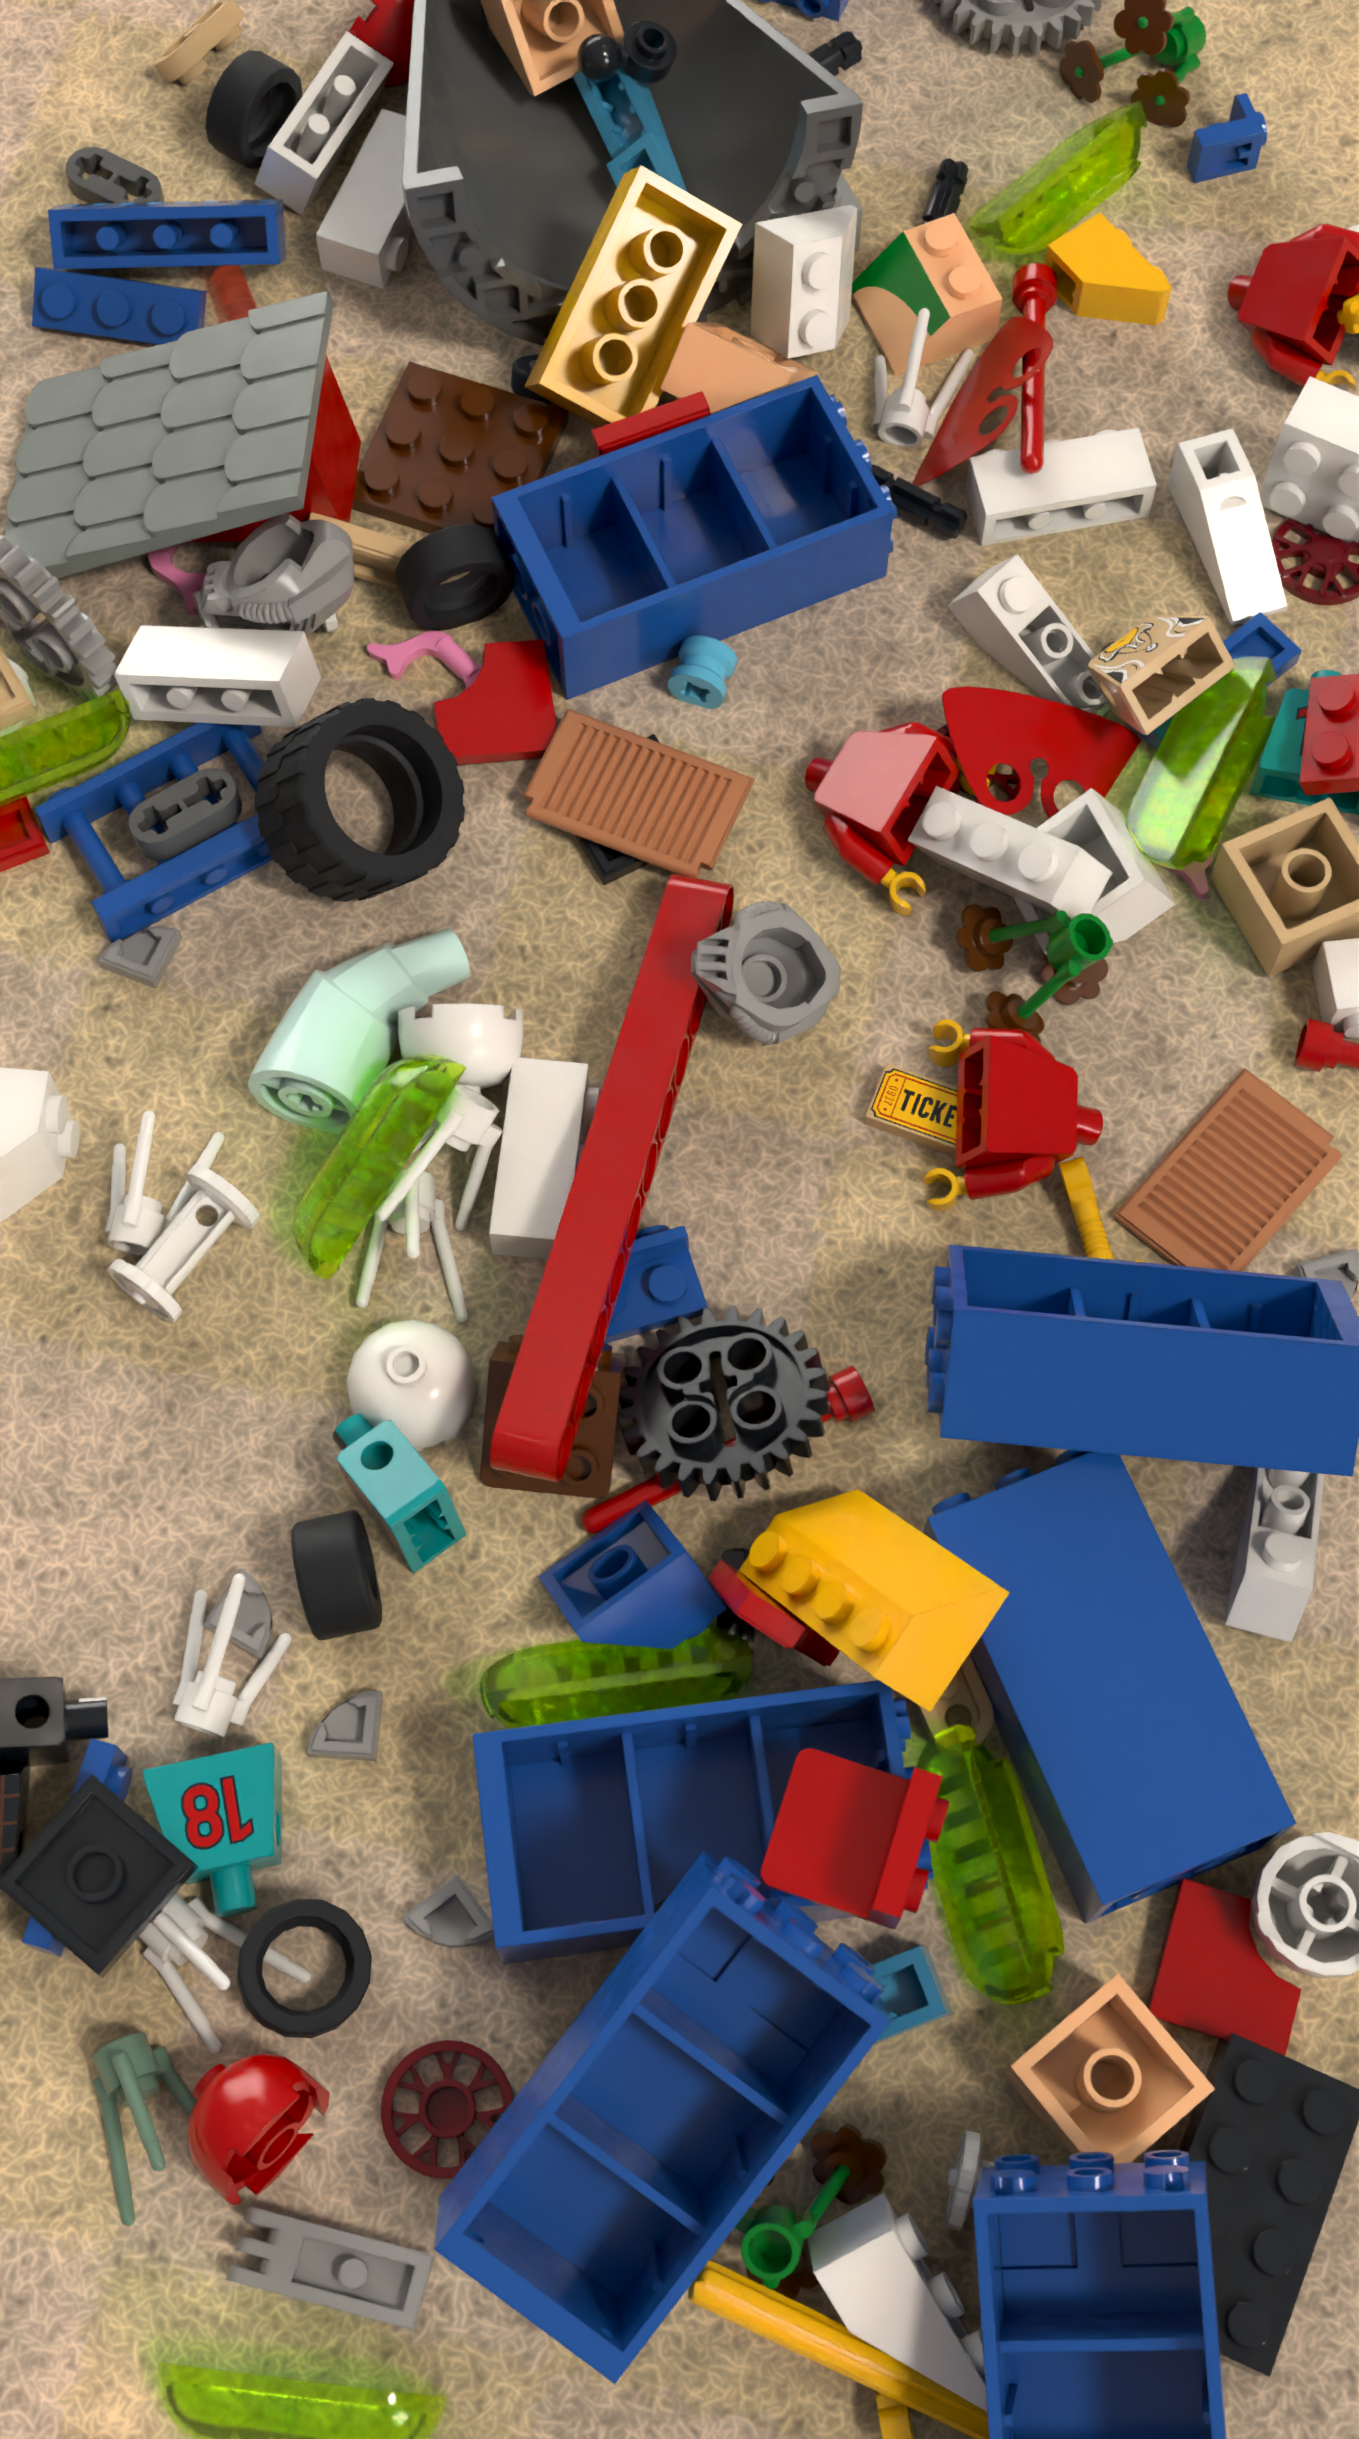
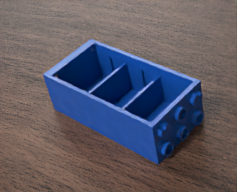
M818 375L491 497L495 534L500 538L514 572L515 586L512 591L536 639L544 640L547 662L566 700L679 657L681 644L687 637L694 635L707 636L721 641L886 576L889 553L893 552L891 530L892 522L897 518L896 505L891 500L890 489L886 485L879 486L871 472V459L865 444L860 439L853 440L848 431L846 415L841 401L837 402L834 394L828 395Z
M950 1244L947 1267H934L931 1304H934L933 1326L935 1327L928 1326L925 1365H927L926 1388H928L927 1412L939 1414L940 1438L1353 1477L1359 1440V1317L1342 1281Z
M1067 1450L1055 1458L1054 1461L1057 1466L1034 1475L1030 1468L1019 1469L998 1479L993 1484L995 1491L972 1500L969 1493H960L939 1502L931 1509L933 1516L927 1518L923 1534L1010 1592L971 1650L970 1655L993 1706L994 1722L1086 1924L1175 1886L1182 1878L1189 1880L1269 1846L1292 1828L1296 1821L1119 1454Z
M876 1680L472 1734L495 1949L502 1963L510 1964L628 1948L655 1915V1905L669 1897L703 1851L718 1863H721L725 1856H729L743 1865L760 1881V1885L756 1890L776 1907L780 1905L783 1899L788 1900L805 1912L814 1922L855 1917L768 1888L761 1880V1867L796 1756L801 1750L813 1748L910 1780L916 1766L904 1768L902 1752L906 1751L905 1740L911 1738L905 1697L893 1699L892 1688ZM926 1839L923 1841L916 1867L929 1871L925 1889H928V1880L933 1879L929 1841Z
M704 1851L439 2197L434 2250L614 2384H616L891 2022L881 1998L884 1989L871 1977L876 1970L863 1956L844 1943H840L837 1949L833 1950L814 1934L818 1928L817 1924L800 1908L785 1899L776 1907L756 1890L760 1885V1881L743 1865L729 1856H725L722 1862L718 1863Z
M1158 2150L1145 2153L1144 2163L1114 2164L1113 2154L1084 2152L1070 2155L1069 2165L1039 2166V2157L1036 2155L1010 2154L996 2157L994 2159L995 2167H983L973 2196L989 2439H1227L1205 2161L1190 2162L1189 2153L1185 2151Z

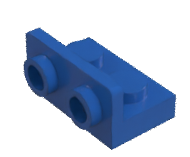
M655 1225L637 1232L604 1343H611L676 1324L681 1316L688 1320L702 1316L703 1310L708 1308L689 1252V1237L685 1226L669 1229L667 1225Z

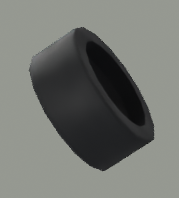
M248 50L237 56L223 71L213 89L207 107L205 125L208 142L218 152L247 168H260L268 146L302 98L303 92L300 77L292 68L261 51Z
M475 524L453 525L432 532L415 542L401 556L395 570L397 584L410 617L421 627L437 631L454 629L484 619L494 613L508 600L515 586L514 572L500 538L490 528ZM469 572L457 580L441 584L453 576Z
M294 1899L272 1907L252 1925L239 1952L237 1983L245 2007L263 2027L284 2037L313 2038L337 2029L357 2010L370 1984L372 1955L364 1931L347 1911L324 1900ZM298 1926L316 1927L330 1934L340 1945L346 1961L345 1979L338 1994L325 2006L311 2011L291 2010L279 2004L267 1991L262 1976L263 1958L270 1944L283 1932Z

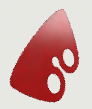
M1018 316L1011 317L1004 324L983 352L953 400L913 480L914 485L921 486L948 472L981 451L1006 430L1016 414L1019 400L1015 395L1010 394L1000 396L991 403H988L987 400L997 388L1003 387L1004 390H1010L1019 387L1042 368L1053 349V339L1046 329L1030 319ZM1040 349L1041 356L1036 365L1023 376L1013 377L1012 371L1016 363L1029 351ZM1002 406L1007 407V415L1003 422L991 433L980 435L979 428L983 420L995 409Z
M971 686L949 688L942 694L943 709L951 741L969 786L983 806L1004 815L1020 812L1030 803L1035 780L1030 771V764L1033 759L1041 758L1048 765L1047 776L1041 781L1040 797L1042 807L1050 819L1059 812L1054 803V791L1061 781L1073 780L1079 783L1085 792L1092 788L1105 798L1142 741L1135 733L1123 725L1102 716L1035 696ZM996 764L1011 766L1019 776V793L1009 802L996 799L987 787L986 778L988 771Z

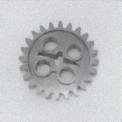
M933 0V2L941 3L939 14L941 19L954 17L952 26L954 33L962 32L968 28L971 30L970 44L974 45L985 37L990 39V52L994 53L1001 43L1009 44L1012 56H1017L1021 44H1028L1034 55H1038L1041 42L1047 41L1057 50L1061 46L1062 34L1076 40L1079 36L1080 25L1088 27L1092 25L1094 11H1100L1102 0H1024L1027 11L1024 10L1021 0Z
M1 535L0 626L6 630L5 636L19 644L22 654L41 673L49 678H53L59 686L64 684L75 698L80 695L87 703L90 700L97 703L118 683L114 676L118 667L112 662L115 656L102 645L106 639L92 623L93 620L75 606L76 599L71 595H66L60 589L59 581L55 576H52L36 558L27 556L21 546L17 544L13 547L7 538ZM39 613H42L46 618L37 623L34 618Z

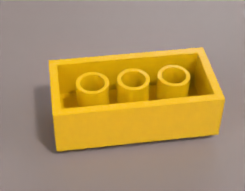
M641 165L624 173L524 387L597 427L655 408L663 393V390L660 389L686 325L688 322L697 321L742 224Z

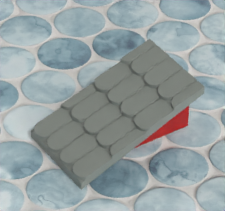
M329 291L248 310V317L189 331L183 334L177 341L100 359V366L47 378L38 382L32 389L25 406L27 422L24 438L16 454L18 470L15 486L7 502L8 523L5 537L13 547L17 544L21 546L27 556L36 558L52 576L58 579L185 542H243L263 522L282 514H290L300 522L308 520L310 513L313 512L350 523L361 440L326 355L333 311V302Z

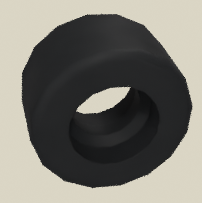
M355 1510L297 1522L291 1530L293 1563L302 1606L312 1634L318 1640L323 1641L378 1628L382 1622V1603L372 1549L359 1513Z

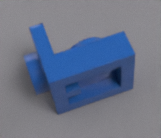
M1247 93L1234 96L1229 122L1215 123L1206 128L1194 130L1187 162V168L1194 183L1256 169L1261 146H1264L1267 141V126L1263 114L1259 111L1255 112Z

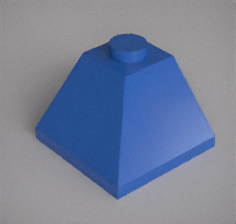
M644 1500L538 1576L582 1642L673 1649L685 1639L696 1637L710 1626L712 1620L727 1609L687 1550L647 1500Z

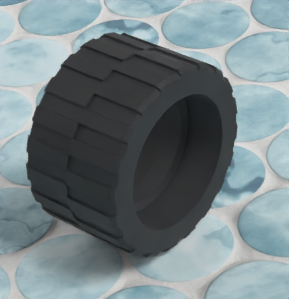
M361 698L353 703L348 701L293 729L283 736L281 742L272 747L266 755V763L260 768L257 778L258 790L257 794H255V809L258 812L259 819L257 825L261 838L264 837L267 843L269 854L275 863H279L285 870V875L293 882L301 884L308 889V892L319 897L326 896L333 898L334 901L348 902L353 899L361 901L428 874L429 870L438 867L447 858L446 854L450 848L455 846L460 835L458 832L460 824L464 821L465 807L463 806V794L465 791L463 779H460L457 769L458 763L453 752L449 751L443 741L444 738L437 729H433L424 721V717L414 710L409 711L401 707V704L390 700L383 702L376 701L375 698ZM333 749L348 752L366 762L379 775L389 793L393 806L394 826L392 838L384 854L372 852L354 842L340 828L331 813L325 792V771Z

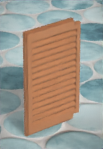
M567 708L523 798L531 802V805L526 809V816L678 875L698 879L700 868L713 870L754 784L755 778Z
M1244 1068L1116 1211L1113 1217L1173 1265L1243 1271L1340 1160L1342 1155L1337 1149L1328 1145L1334 1138L1331 1133Z

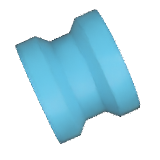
M698 635L687 637L682 642L679 650L681 664L671 671L668 679V689L680 701L708 709L718 708L723 704L727 694V687L724 683L725 679L730 678L734 674L738 657L729 646L717 639Z

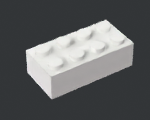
M1310 376L1284 423L1259 494L1263 507L1303 524H1312L1313 528L1348 543L1352 541L1359 543V396Z

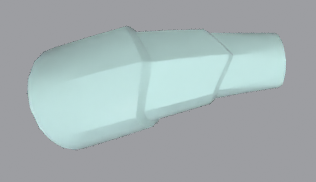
M446 928L398 945L387 942L327 971L314 970L286 1011L261 1053L248 1080L249 1091L258 1103L285 1121L331 1134H346L357 1130L365 1117L399 1039L397 1030L398 1011L415 1006V1012H417L428 1003V997L469 979L470 968L468 959L457 935L450 928Z

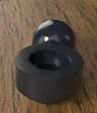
M638 21L627 28L621 43H617L613 38L605 34L588 36L579 46L577 63L581 72L593 81L609 80L622 67L630 77L637 81L655 83L664 79L669 73L677 55V45L672 34L662 25L653 21Z

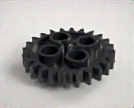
M730 1306L725 1319L716 1321L712 1311L706 1308L703 1310L702 1324L693 1326L684 1316L679 1317L680 1333L674 1337L666 1331L658 1329L655 1332L660 1345L657 1350L639 1346L637 1353L642 1367H625L623 1371L629 1387L621 1388L619 1402L622 1410L617 1413V1419L630 1456L636 1455L640 1469L644 1474L655 1470L659 1485L664 1489L678 1479L683 1496L689 1498L699 1484L706 1486L710 1501H716L722 1485H731L735 1495L740 1499L744 1498L746 1481L754 1479L766 1491L770 1489L768 1472L775 1468L782 1474L790 1477L794 1474L789 1458L790 1455L794 1454L799 1457L810 1458L812 1451L808 1437H823L825 1434L821 1416L830 1414L831 1411L827 1396L830 1388L826 1371L822 1368L819 1351L817 1348H808L806 1336L802 1330L789 1334L786 1319L782 1316L774 1320L769 1326H766L762 1309L757 1308L747 1321H743L739 1318L736 1306ZM716 1357L721 1358L722 1371L728 1388L726 1394L736 1436V1443L732 1447H726L724 1429L719 1416L720 1405L711 1368V1361ZM693 1380V1381H690V1382H688V1383L681 1384V1383H683V1382H685V1381ZM761 1419H768L760 1424H753ZM702 1433L701 1435L696 1436L694 1438H688L693 1434Z

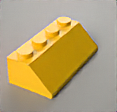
M859 1489L775 1515L765 1532L756 1538L751 1546L749 1556L739 1569V1572L866 1672L929 1712L932 1711L1010 1593Z

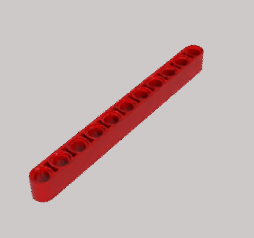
M674 874L669 877L495 1425L490 1449V1466L492 1469L553 1482L561 1481L565 1473L708 999L691 974L692 951L697 949V942L729 927L734 903V887L732 884Z

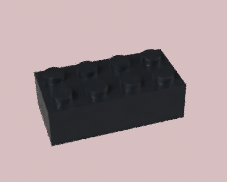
M1231 2033L1218 2041L1205 2076L1215 2090L1194 2107L1179 2150L1189 2153L1190 2162L1205 2161L1221 2360L1254 2376L1270 2377L1359 2122V2089Z

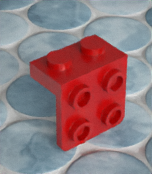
M1359 674L1311 678L1299 781L1305 795L1359 791Z
M813 1748L801 1750L796 1756L761 1867L760 1877L763 1884L768 1888L895 1930L903 1910L917 1914L929 1871L916 1867L924 1839L938 1843L950 1803L949 1800L937 1797L943 1776L914 1767L910 1780Z

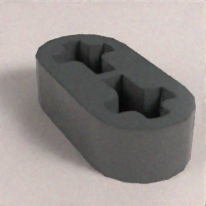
M98 147L82 148L74 152L66 163V174L73 194L88 204L165 202L161 183L157 176L105 149ZM98 170H102L103 178L94 174ZM84 173L90 174L87 179H83ZM144 192H147L148 194L147 199L139 196H141ZM128 194L137 198H135L133 202H130Z
M206 768L193 773L142 801L131 812L128 826L137 849L142 855L153 860H166L177 856L233 824L242 812V800L234 778L227 771L218 768ZM213 794L217 799L222 800L212 805L208 800L203 799ZM160 823L162 827L168 828V830L158 835L155 830L150 828Z

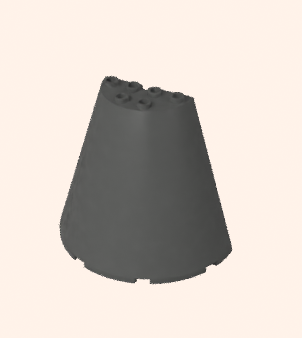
M414 0L401 182L406 209L415 236L422 251H424L427 259L436 270L441 282L466 308L485 322L507 334L543 346L545 343L544 339H547L617 189L606 166L612 160L611 155L573 77L535 97L529 93L491 31L480 0ZM613 0L624 34L631 24L646 20L662 25L675 39L677 55L671 69L661 81L648 83L650 92L687 192L742 224L696 321L707 322L708 314L722 308L736 299L740 307L752 299L756 222L833 208L836 203L832 195L841 171L851 168L861 129L863 102L854 91L741 0Z

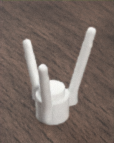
M922 308L918 313L903 385L895 389L891 396H888L886 359L883 355H878L875 358V413L871 427L878 430V436L886 444L915 448L922 443L923 438L932 440L937 421L974 356V352L971 349L963 351L929 409L926 404L925 395L915 389L930 312L926 308Z
M457 1084L451 1092H447L437 1109L393 1156L392 1164L396 1167L402 1166L432 1135L377 1210V1219L380 1221L388 1219L445 1143L464 1152L469 1149L471 1144H476L478 1147L455 1222V1228L458 1231H464L467 1228L471 1212L474 1208L491 1150L503 1132L500 1127L492 1123L499 1113L498 1108L486 1097L464 1085Z
M150 1110L145 1111L142 1116L128 1195H125L126 1147L121 1143L114 1146L110 1213L105 1233L109 1234L107 1240L109 1247L120 1252L144 1256L196 1193L187 1180L166 1218L161 1214V1202L143 1196L155 1123V1114ZM216 1132L213 1134L207 1147L199 1157L197 1165H202L208 1169L211 1167L217 1152L224 1142L225 1137L223 1133Z
M407 1169L395 1171L385 1179V1198L374 1202V1225L359 1282L360 1286L356 1305L359 1308H365L368 1305L388 1224H391L395 1232L406 1236L407 1255L412 1259L417 1258L420 1254V1234L427 1231L431 1225L456 1320L459 1323H465L468 1320V1313L445 1224V1202L435 1199V1178L430 1173L424 1171L388 1219L380 1221L376 1217L377 1210Z
M242 1573L235 1574L232 1579L204 1672L198 1671V1673L208 1595L205 1590L200 1589L196 1591L190 1615L181 1680L172 1703L179 1706L173 1720L174 1722L220 1738L225 1737L229 1723L243 1727L250 1705L292 1641L290 1634H281L237 1698L233 1696L237 1684L218 1676L246 1583V1577Z
M176 1893L139 1936L148 1945L143 1956L160 1972L208 2050L212 2054H218L222 2050L220 2040L171 1961L173 1960L178 1966L190 1961L218 1989L226 1990L230 1986V1979L201 1949L208 1939V1934L202 1928L205 1926L240 1948L248 1933L221 1917H217L199 1898H195L187 1904ZM269 1946L263 1962L303 1984L310 1981L311 1974L307 1969Z

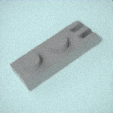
M247 2206L243 2221L255 2227H270L267 2242L239 2235L235 2250L262 2257L260 2267L257 2272L248 2266L230 2265L226 2280L416 2330L435 2255Z

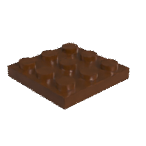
M409 361L357 470L352 510L429 534L453 525L467 524L490 528L495 533L491 497L544 478L569 422L568 411L564 408Z

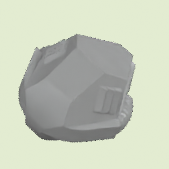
M290 514L272 517L258 526L231 555V560L217 561L208 565L200 595V610L205 614L219 615L220 622L242 629L304 631L305 635L310 634L333 615L351 595L354 583L353 542L351 537L339 526L325 520L300 522ZM265 574L268 575L264 580L259 581Z
M762 901L746 906L735 915L734 926L725 928L697 942V949L692 951L691 974L718 1015L736 1024L744 1034L754 1041L762 1043V1046L779 1044L814 1026L824 1015L830 1000L840 991L841 967L838 961L825 947L814 929L787 903Z

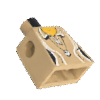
M1152 615L1147 617L1118 640L1107 644L1101 653L1090 660L1088 664V669L1110 709L1115 715L1144 735L1150 734L1236 667L1211 618L1205 615Z

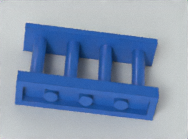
M196 723L74 788H64L55 792L45 803L34 808L49 842L52 844L69 835L104 891L102 896L91 901L100 925L111 944L118 939L122 941L273 860L268 852L269 848L264 837L261 838L257 825L259 823L258 813L239 823L234 822L229 827L211 836L208 840L177 856L166 860H156L158 864L155 868L132 880H125L90 824L121 807L130 816L133 809L146 800L145 794L174 779L178 782L198 772L199 769L197 767L227 751L230 752L257 794V778L260 768L265 765V762L250 739L262 733L260 726ZM213 794L203 799L208 800L212 805L219 803ZM160 823L150 828L155 830L158 835L166 832Z

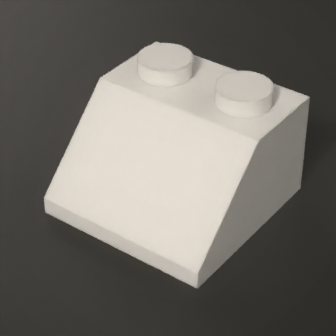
M847 205L755 223L751 337L787 359L836 348L850 321L857 222L856 207Z
M1090 788L1037 828L1081 847L1112 871L1091 914L1098 917L1106 925L1113 943L1127 940L1176 905L1123 813L1094 789ZM1013 897L1027 922L1047 918L1052 915ZM1050 933L1034 935L1046 954Z
M0 1067V1223L60 1180L64 1174L66 1157L75 1158L78 1152L80 1141L79 1122L72 1119L68 1111L67 1099L64 1095H60L49 1071Z

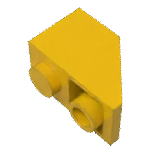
M1100 212L1047 245L1044 265L1049 266L1056 273L1057 296L1076 316L1154 326L1164 321L1172 289L1165 274L1159 267L1151 265L1133 247L1127 234L1123 230L1115 228Z

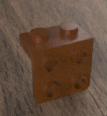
M524 1334L510 1336L509 1342L499 1341L489 1359L480 1469L482 1482L492 1488L596 1499L605 1497L610 1491L612 1482L619 1395L625 1378L623 1371L626 1367L627 1354L612 1353L613 1347L606 1343L603 1344L565 1473L561 1481L553 1482L492 1469L490 1466V1449L495 1425Z

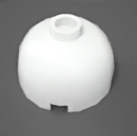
M470 1003L432 1004V1017L415 1019V1006L404 1008L398 1011V1037L401 1056L409 1072L423 1085L443 1089V1098L457 1084L469 1087L481 1094L480 1089L496 1086L504 1082L511 1075L513 1064L518 1057H521L524 1039L523 1010L516 1008L504 1019V1006Z
M416 1319L392 1322L368 1335L354 1353L347 1376L349 1404L353 1414H361L373 1427H376L383 1421L391 1420L416 1451L433 1447L442 1441L445 1443L455 1437L472 1416L478 1393L473 1362L460 1341L438 1324Z
M1331 1832L1314 1833L1311 1836L1298 1837L1275 1850L1258 1872L1251 1901L1255 1930L1268 1952L1290 1970L1319 1979L1349 1976L1359 1970V1842L1357 1840Z

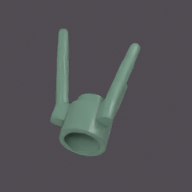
M138 2032L119 2038L102 2047L93 2055V2060L100 2077L93 2081V2085L102 2107L116 2198H118L121 2221L125 2226L134 2224L135 2212L118 2104L120 2108H130L153 2170L159 2172L165 2168L166 2161L145 2100L160 2090L156 2079L161 2078L188 2117L197 2102L193 2098L191 2091L174 2070L166 2048L161 2047L152 2050L145 2032Z

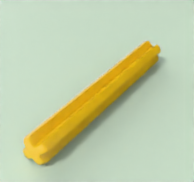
M711 2260L708 2261L687 2289L688 2299L691 2303L975 2439H989L988 2413L985 2410L853 2335L844 2324Z

